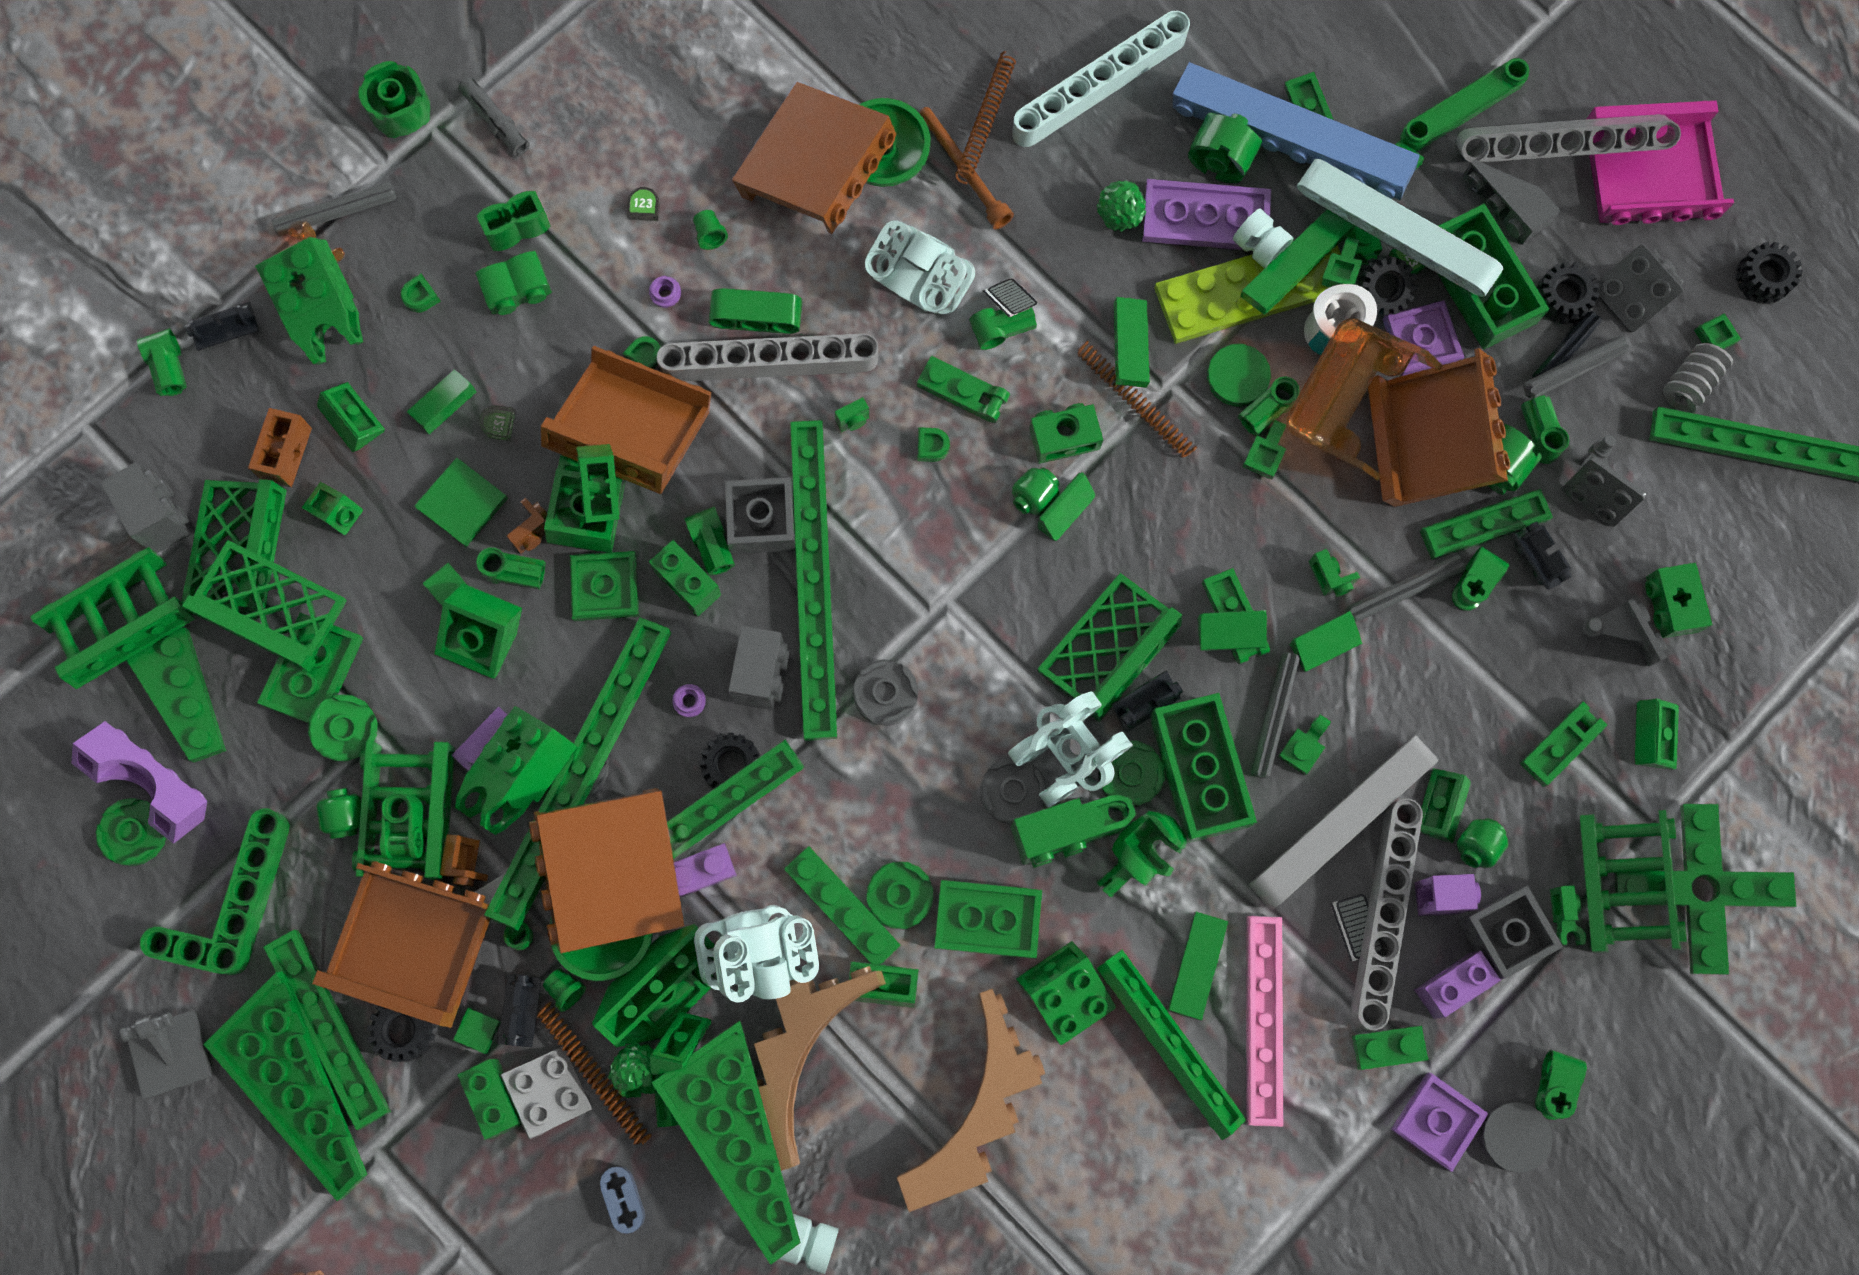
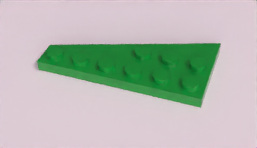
M283 971L276 972L203 1045L334 1199L340 1201L368 1174Z
M739 1021L691 1054L682 1069L664 1073L651 1083L771 1265L799 1245L801 1241L741 1021Z

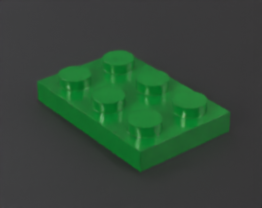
M299 612L295 623L311 619V617ZM313 625L295 630L298 643L309 647L315 637ZM333 625L314 657L316 662L310 672L278 657L257 703L308 723L315 707L323 700L338 695L364 638L361 635Z
M941 880L934 949L1036 959L1042 890Z

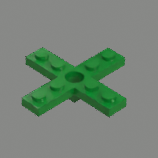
M1719 804L1680 805L1684 871H1673L1676 906L1686 907L1690 974L1729 975L1725 907H1797L1794 872L1723 871ZM1664 871L1614 873L1615 893L1666 891ZM1696 878H1704L1712 885L1713 896L1709 901H1701L1693 894L1692 883ZM1666 904V905H1652V906H1668V904Z

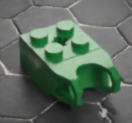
M308 237L255 265L291 340L305 352L313 364L321 365L327 362L324 335L331 326H334L350 345L356 344L358 346L363 343L359 312L352 300L354 296L326 240Z
M560 455L544 527L547 543L611 553L613 551L618 520L585 522L584 514L582 513L578 461ZM616 477L620 514L626 480Z
M514 706L465 775L456 798L455 808L470 818L482 812L480 825L494 835L504 831L524 814L533 800L537 803L540 801L578 746L552 727L519 707ZM473 792L480 793L477 803L471 808H466L465 801L467 797ZM499 808H502L504 812L502 820L496 825H491V815Z
M1111 795L1085 804H1081L1080 799L1077 798L1016 818L1010 829L1023 866L1031 863L1034 869L1051 863V860L1055 859L1054 855L1063 853L1064 857L1068 858L1084 852L1083 849H1086V845L1118 834L1131 822L1136 812L1131 798L1122 795ZM1108 809H1118L1122 814L1123 820L1119 822L1112 820L1108 814Z

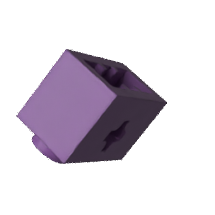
M1474 874L1431 876L1415 882L1418 916L1456 915L1478 909L1477 903H1480L1481 890L1479 884L1475 882Z
M1482 951L1468 953L1414 990L1433 1019L1445 1018L1501 981V979Z

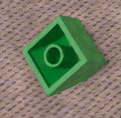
M462 583L443 603L434 654L495 679L517 635L522 607Z

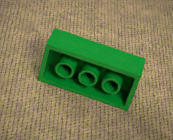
M1485 204L1439 225L1440 228L1493 257L1503 266V271L1485 297L1477 296L1438 274L1483 350L1536 325L1548 312L1549 307Z
M1215 693L1155 708L1150 715V720L1180 825L1187 837V843L1250 828L1256 824V816L1220 694Z

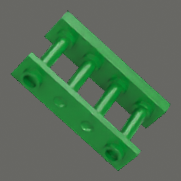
M150 547L134 553L129 559L57 601L45 605L40 611L30 616L35 624L49 634L55 632L67 657L66 661L57 665L55 669L59 678L76 690L195 620L193 614L182 607L183 603L177 597L168 598L155 573L167 566V564ZM144 580L157 606L144 615L139 616L126 589ZM114 597L127 624L110 634L97 606ZM84 614L97 641L80 652L67 624Z
M366 741V750H362L360 755L361 770H364L358 851H354L352 856L353 871H356V877L362 878L364 874L363 870L356 868L358 863L370 867L372 861H376L393 868L421 869L422 872H425V878L432 881H446V876L440 875L446 836L450 832L455 759L451 756L455 752V747L450 743L434 742V750L430 751L429 754H381L382 746L374 741ZM380 767L428 768L429 771H432L431 784H428L426 788L379 787ZM398 792L415 796L420 801H426V804L430 805L429 818H425L423 821V836L427 838L426 852H423L421 858L413 859L411 855H403L385 860L381 854H374L375 834H381L382 821H376L378 800L384 801L388 795Z
M1658 810L1659 823L1603 826V822L1597 823L1594 814L1580 815L1592 952L1609 953L1608 945H1614V941L1671 939L1673 950H1681L1680 942H1687L1685 921H1678L1670 847V839H1676L1675 819H1668L1666 810ZM1661 836L1663 852L1661 857L1606 859V856H1600L1599 843H1605V839ZM1664 870L1666 891L1610 893L1609 890H1603L1602 877L1608 876V873ZM1668 904L1670 925L1613 927L1612 924H1606L1605 911L1611 910V907Z

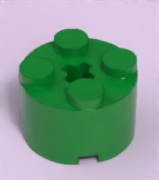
M386 61L374 65L365 73L362 86L360 87L359 85V99L371 122L379 131L389 138H397L414 133L429 122L430 100L419 76L411 67L397 65L393 61Z
M1208 113L1191 144L1188 158L1202 173L1205 174L1207 169L1217 173L1215 179L1220 182L1239 183L1247 174L1262 144V139L1247 126L1248 120L1240 114L1234 113L1229 117Z
M1504 424L1506 436L1502 438L1503 450L1508 453L1510 459V469L1506 470L1508 481L1488 485L1493 491L1504 495L1506 491L1518 490L1542 458L1540 452L1535 456L1532 451L1535 444L1528 437L1507 424Z

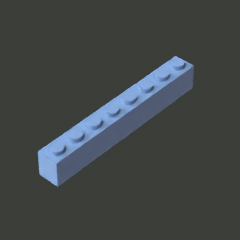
M1190 62L1173 92V108L1183 116H1194L1204 120L1208 113L1229 117L1234 113L1240 114L1248 120L1247 126L1262 139L1261 146L1272 152L1277 150L1283 152L1298 163L1307 162L1312 164L1314 159H1321L1390 199L1401 200L1419 160V154Z

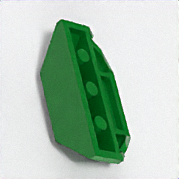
M695 924L659 936L650 945L645 957L634 969L624 976L615 979L608 986L592 1025L616 1048L635 1041L641 1043L660 1039L667 1032L679 1012L687 1013L710 990L711 987L702 981L699 973L694 936L698 927ZM705 936V947L707 949L714 948L715 944Z

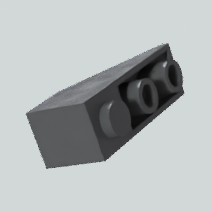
M1473 160L1462 176L1468 188L1482 198L1488 210L1498 216L1506 225L1509 234L1517 238L1522 245L1550 225L1561 211L1540 187L1477 160Z

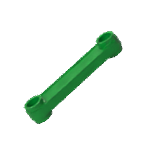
M1520 58L1509 60L1409 121L1402 130L1400 140L1416 152L1420 151L1519 90L1528 79L1530 72L1528 64ZM1411 133L1417 134L1420 138L1414 137Z

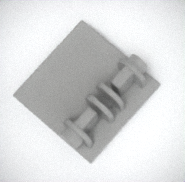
M562 1047L500 1075L528 1139L536 1138L548 1132V1130L592 1110L574 1067L570 1062V1058L566 1056V1051H562Z

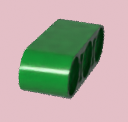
M718 288L714 289L711 293L708 323L720 329L794 334L800 330L803 300L801 297L789 293Z

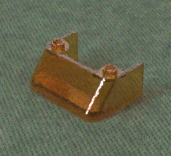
M1355 318L1346 319L1337 326L1286 419L1287 429L1295 437L1337 461L1378 480L1381 474L1366 463L1356 459L1361 448V441L1357 434L1346 428L1375 374L1379 372L1386 376H1397L1405 371L1411 359L1438 371L1441 370L1443 365L1429 351L1361 320Z

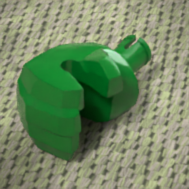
M1148 811L1130 823L1120 833L1112 847V851L1118 858L1119 863L1101 879L1097 880L1098 885L1104 887L1102 890L1109 897H1113L1131 878L1147 886L1156 874L1162 876H1170L1174 868L1160 857L1156 847L1159 843L1164 842L1165 845L1177 853H1181L1182 849L1186 847L1187 837L1177 821L1166 814Z

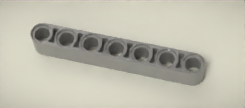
M1655 114L1467 128L1458 134L1455 145L1458 152L1469 162L1473 160L1494 162L1669 149L1680 140L1681 129L1677 123L1665 115ZM1667 125L1668 129L1665 135L1661 138H1656L1657 131L1662 126ZM1636 127V133L1633 138L1625 141L1626 132ZM1599 130H1604V137L1599 142L1593 143L1595 133ZM1573 132L1572 140L1568 144L1561 145L1562 137L1566 133ZM1541 134L1540 143L1535 147H1529L1531 138ZM1510 137V143L1506 148L1501 150L1497 148L1502 138ZM1479 139L1478 147L1475 150L1466 151L1469 141Z
M869 334L669 343L662 346L657 352V361L661 372L670 374L682 381L868 372L876 367L879 359L878 343ZM861 349H868L872 352L868 357H860L856 353ZM831 350L840 353L834 359L825 357V354ZM798 352L808 354V357L804 360L793 358ZM765 354H774L777 356L771 362H764L763 360H761L762 356H764ZM741 355L744 357V360L740 363L729 362L733 356ZM702 357L713 359L707 365L697 363ZM673 358L681 360L674 367L665 365L668 360Z
M1417 735L1413 736L1261 872L1249 886L1271 911L1274 910L1434 766L1439 759Z
M1404 798L1393 803L1386 809L1384 814L1350 1012L1352 1023L1362 1031L1382 1029L1389 1020L1423 818L1421 806L1412 799ZM1398 808H1404L1408 811L1410 815L1408 824L1398 819ZM1393 840L1400 841L1403 844L1404 854L1402 857L1397 856L1392 851L1391 844ZM1388 872L1395 874L1399 880L1396 890L1391 889L1386 883ZM1383 905L1388 906L1393 912V919L1390 923L1385 922L1380 916V910ZM1378 938L1382 939L1388 947L1387 954L1384 957L1378 955L1374 949L1375 941ZM1372 972L1377 973L1382 979V985L1378 991L1374 990L1369 984V976ZM1366 1006L1372 1007L1376 1012V1020L1372 1025L1368 1024L1363 1018V1010Z

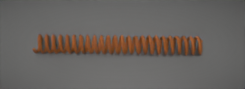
M1006 51L1000 54L980 111L970 132L967 146L955 172L956 179L962 184H967V182L959 179L958 174L965 179L973 178L979 163L978 159L981 158L980 154L983 153L982 149L985 148L984 144L987 143L986 139L989 137L988 134L996 118L995 114L998 113L997 109L1000 108L999 104L1002 102L1001 99H1003V94H1005V89H1007V84H1009L1008 80L1011 79L1010 75L1013 73L1012 70L1016 64L1013 57L1003 56ZM1003 58H1009L1013 61V63L1006 61ZM996 77H998V78H1000V79H1002V80H1006V82L1004 83V82L1001 81V80H997ZM994 82H997L1000 85H1004V87L995 85ZM992 87H995L996 89L1002 90V92H1000V91H998V90H994ZM990 92L1000 95V97L992 95ZM988 97H992L993 99L999 100V102L991 100ZM987 102L997 105V107L987 104ZM985 107L995 110V112L988 110ZM983 112H987L988 114H992L993 117H991V116H989V115H986V114H984ZM981 117H985V118H987V119H990L991 122H989V121H987V120H984V119H982ZM979 122L989 124V127L982 125ZM978 127L987 129L988 131L985 132L984 130L978 129ZM976 132L985 134L986 136L983 137L982 135H979ZM974 137H978L980 139H983L984 141L982 142L980 140L975 139ZM972 142H976L978 144H981L982 146L980 147L978 145L973 144ZM970 147H974V148H976V149H979L980 152H978V151H976V150H973V149H971ZM968 152H972V153H974V154H977L978 157H976V156H974V155H971V154H969ZM966 157H970V158H972V159H975L976 162H974V161H972V160H969V159H967ZM964 162H968V163H970V164H973L974 167H972V166H970V165H967V164H965ZM962 167H966V168H968V169H971L972 172H970V171H968V170H965V169H963ZM961 172L967 173L971 176H964L963 174H961Z
M1086 341L1078 348L1077 356L1082 357V361H1086L1087 366L1091 365V370H1095V374H1100V379L1104 378V383H1109V387H1113L1114 392L1118 391V396H1122V400H1127V405H1131V409H1136V414L1140 413V418H1145V422H1149L1150 427L1154 426V431H1158L1159 436L1163 435V440H1167V444H1172V449H1176V453H1181V458L1188 456L1197 449V446H1194L1185 453L1192 445V441L1180 449L1188 440V437H1185L1176 445L1183 436V433H1180L1171 441L1173 436L1179 431V428H1176L1167 436L1174 427V424H1171L1162 432L1164 427L1170 422V419H1167L1158 427L1165 418V415H1162L1153 423L1161 413V411H1157L1149 418L1156 409V406H1153L1152 409L1144 414L1152 404V402H1148L1146 406L1140 409L1147 400V397L1135 405L1143 393H1140L1135 399L1130 401L1134 394L1138 392V389H1135L1130 395L1125 397L1134 386H1129L1121 393L1125 385L1117 388L1116 382L1112 384L1116 378L1115 374L1108 379L1115 370V367H1112L1108 373L1103 375L1106 369L1111 366V363H1108L1102 370L1098 371L1107 361V358H1104L1094 367L1095 363L1102 357V354H1099L1090 362L1091 358L1098 352V350H1094L1090 356L1085 358L1087 353L1092 350L1093 345H1090L1085 352L1080 354L1089 344V341Z
M548 1002L538 1012L537 1018H542L541 1023L546 1024L545 1029H550L549 1034H555L554 1040H559L558 1045H563L562 1051H567L566 1056H572L570 1062H575L574 1067H580L579 1073L584 1072L583 1078H588L587 1084H592L591 1089H597L595 1095L601 1094L599 1100H605L604 1106H609L608 1111H614L612 1117L618 1116L616 1122H622L620 1128H626L625 1134L631 1133L629 1139L636 1138L633 1145H638L641 1142L644 1145L652 1137V1134L649 1133L641 1138L648 1128H644L636 1133L643 1126V1122L632 1128L639 1120V1117H636L629 1121L635 1115V1111L626 1116L624 1115L631 1109V1106H627L619 1111L626 1104L627 1100L614 1106L622 1098L619 1095L611 1100L618 1093V1090L607 1094L613 1088V1084L602 1089L610 1081L608 1078L597 1084L606 1073H602L594 1078L601 1071L602 1067L589 1073L597 1065V1062L584 1068L593 1059V1056L580 1063L589 1054V1051H586L576 1057L585 1048V1045L571 1052L581 1040H577L567 1047L577 1036L574 1034L563 1041L572 1032V1029L558 1036L568 1027V1024L555 1030L564 1021V1018H561L550 1025L560 1016V1013L546 1020L556 1010V1007H553L542 1014L552 1004V1002Z

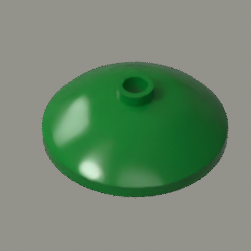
M876 98L859 104L888 115L897 134L893 145L887 149L889 153L883 155L877 170L870 175L866 184L887 187L904 183L913 178L925 165L930 152V132L924 118L912 106L896 99Z
M653 933L560 953L556 944L551 945L558 961L572 974L590 981H609L624 976L641 962L651 945Z

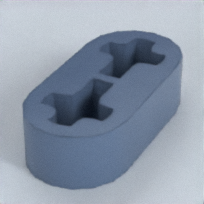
M622 1166L611 1167L604 1172L600 1181L605 1204L614 1228L620 1233H633L642 1226L645 1219V1211L630 1170ZM616 1172L618 1177L624 1176L626 1179V1183L621 1186L623 1198L619 1197L616 1188L610 1189L608 1186V1182L613 1180L612 1174ZM623 1201H626L629 1211L637 1212V1217L633 1219L632 1227H629L627 1222L621 1223L619 1220V1216L624 1214L621 1203Z

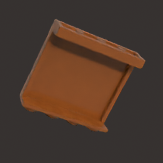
M796 82L732 181L742 198L752 201L758 195L822 221L828 233L833 234L837 226L844 221L847 211L854 200L860 196L863 186L870 175L877 170L879 161L886 150L893 145L897 134L888 115Z
M593 346L591 349L590 365L554 420L546 417L542 423L541 447L578 461L576 447L610 444L614 455L616 477L662 494L710 412L711 392L698 385H692L677 379L670 374L649 368L642 363L616 355L612 351Z
M1480 348L1474 349V357L1389 380L1379 375L1367 378L1381 492L1384 502L1397 507L1508 481L1506 470L1510 469V459L1508 453L1503 450L1502 438H1505L1506 431L1504 423L1499 419L1497 407L1501 406V397L1498 389L1494 388L1493 376L1497 374V369L1492 356L1487 355Z
M657 788L643 790L641 794L544 813L539 811L533 812L535 821L529 822L530 835L533 843H539L540 855L535 856V864L538 877L544 876L546 890H541V898L544 911L550 910L552 924L547 925L550 945L556 944L560 953L685 926L661 790Z
M372 861L370 867L358 863L356 868L363 870L364 874L327 972L317 970L312 984L439 1026L452 1028L490 919L484 916L489 904L484 903L486 896L468 890L465 891L464 896L453 893L455 886L434 880L433 886L421 883L423 876L404 870L402 876L391 874L393 867L376 861Z

